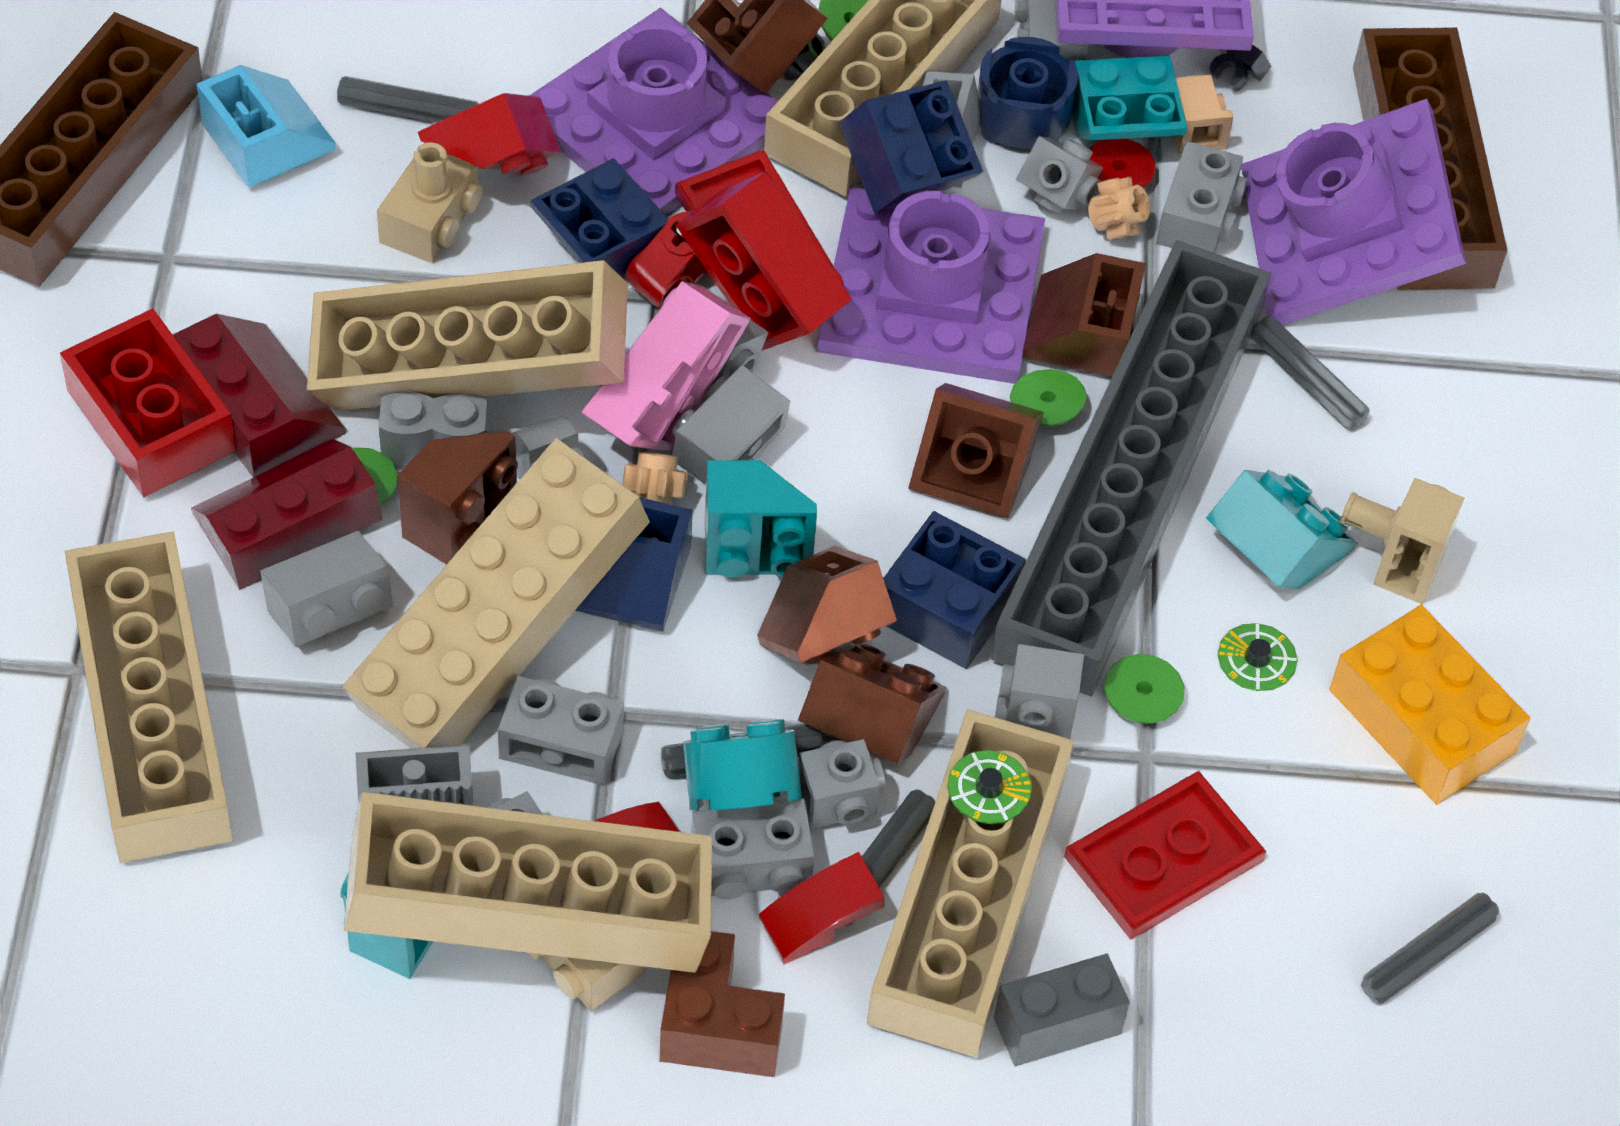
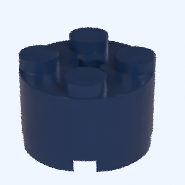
M1015 37L1006 40L1004 47L992 53L993 48L989 50L981 62L977 90L980 103L979 125L982 128L984 139L991 144H1004L1021 149H1032L1039 136L1059 141V138L1064 135L1071 122L1078 80L1077 68L1072 59L1070 58V62H1068L1059 54L1060 47L1050 41L1035 37Z

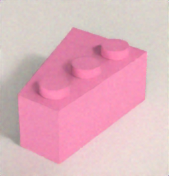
M682 281L677 288L667 295L662 308L626 353L624 383L602 385L581 413L629 446L673 452L675 436L672 434L675 424L687 410L692 409L696 411L751 318L703 286Z

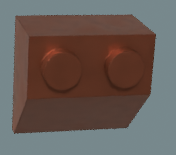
M948 383L942 384L936 388L908 489L1009 518L1030 463L1044 412Z

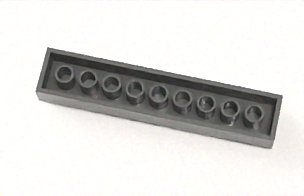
M1178 240L1175 241L999 618L992 650V660L1002 664L1014 665L1018 644L1084 654L1079 692L1091 697L1093 696L1250 340L1254 326L1261 315L1271 272Z

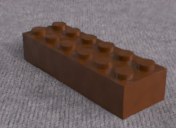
M113 12L0 144V270L38 287L42 285L198 95L196 84L202 82L203 78L199 48L197 46Z
M1363 28L1353 64L1363 121L1425 99L1428 100L1434 113L1466 264L1398 286L1397 290L1495 288L1508 250L1458 28Z

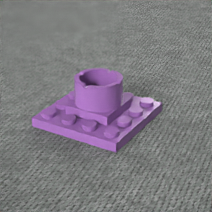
M1055 0L1057 43L1101 44L1112 53L1124 58L1168 56L1178 48L1251 51L1254 39L1250 0Z
M661 7L529 95L541 98L563 154L585 172L614 158L665 216H668L682 206L675 194L677 182L758 152L764 148L766 114L778 102L769 93L765 94L731 70L705 42Z
M1427 99L1354 125L1346 123L1321 125L1319 129H1310L1298 135L1285 149L1245 162L1241 166L1243 177L1248 178L1245 192L1259 269L1271 272L1265 297L1267 316H1273L1282 325L1466 264L1434 113Z
M850 187L833 267L841 275L844 288L852 300L821 324L817 352L1015 384L1019 380L1045 218L980 208L964 196L954 193L947 195L943 194L942 191L916 193L900 202L895 209L874 214L865 189Z

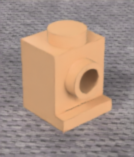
M1211 74L1176 77L1187 125L1186 135L1174 136L1179 154L1183 153L1186 141L1219 150L1227 149L1233 114L1232 110H1226L1223 94L1216 93Z

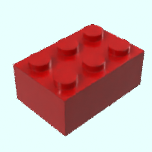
M765 171L718 192L676 225L729 304L750 317L751 321L768 332L762 351L810 334L852 300L844 288V282L839 272L827 263L815 245L812 232L807 226L799 222L786 203V196L782 188L775 181L771 180Z
M153 308L59 352L68 393L143 498L236 452L230 411Z

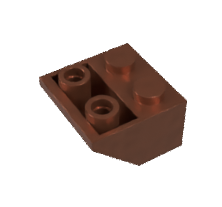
M1094 253L1042 274L1024 342L1022 358L1113 376L1131 336L1146 263Z
M508 431L430 440L397 475L402 538L447 565L516 485L518 462L516 461V437Z
M833 546L788 565L757 634L760 645L802 664L810 665L819 663L821 659L833 655L832 649L847 642L858 644L878 637L881 634L880 628L897 621L878 560Z
M864 643L855 644L854 647L848 645L833 653V655L821 659L798 721L846 742L864 739L868 752L893 763L899 764L913 753L943 699L947 687L934 682L935 675L929 670L913 664H905L903 668L884 660L886 654L882 650Z

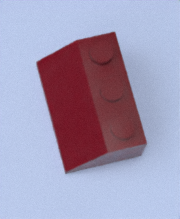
M214 314L173 334L230 411L236 444V452L234 453L252 477L260 475L345 434L344 426L333 411L307 391V377L266 324Z
M334 439L191 507L192 514L239 590L261 580L260 570L353 532L361 531L383 520L376 484L352 447Z

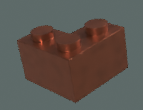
M705 0L688 20L687 24L731 70L767 94L777 80L785 74L787 68L808 42L816 36L818 30L828 18L810 0H744L742 3L737 0Z
M711 931V937L696 973L670 970L660 1029L659 1062L775 1078L783 1024L785 993L730 986L734 963L735 934Z

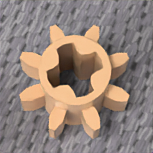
M1130 177L1123 179L1114 178L1099 182L1097 185L1100 194L1092 196L1088 205L1089 217L1093 226L1099 231H1106L1107 239L1109 240L1140 234L1139 223L1146 221L1150 215V201L1146 191L1139 185L1132 186V179Z
M639 452L637 465L629 463L625 465L622 485L641 498L672 505L673 497H685L688 472L676 470L678 457Z

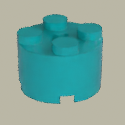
M770 719L751 722V725L746 726V733L730 734L729 724L702 726L690 731L691 740L683 742L689 809L698 811L704 806L703 799H709L710 810L774 804L773 797H781V791H787L788 802L801 799L795 730H785L784 719Z

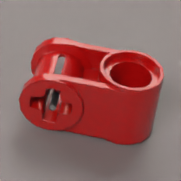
M680 212L668 219L665 226L649 245L632 260L626 271V282L659 310L662 308L667 295L677 288L682 281L696 284L707 271L683 235L676 231V225L692 212Z

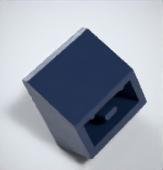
M947 80L865 100L838 122L874 214L895 209L900 202L916 193L944 191L983 172Z
M614 158L530 200V207L579 263L604 260L625 281L626 271L632 260L649 245L668 220L664 213Z
M639 497L650 521L649 524L575 611L663 632L691 549L693 510Z
M933 510L883 578L897 620L886 625V627L967 670L994 632L1026 563V559Z

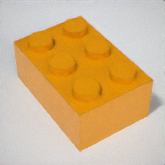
M1422 604L1342 653L1329 691L1436 805L1515 754L1531 719Z

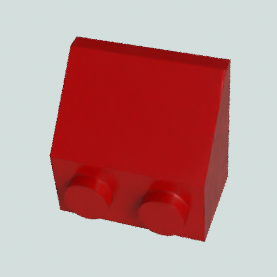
M502 93L417 132L421 142L437 143L443 146L446 153L481 169L501 170L503 175L517 171L520 172L521 176L533 174L548 167L547 158L561 153L540 97Z

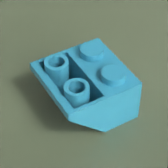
M239 65L196 84L202 125L248 188L336 150L334 140L288 79Z

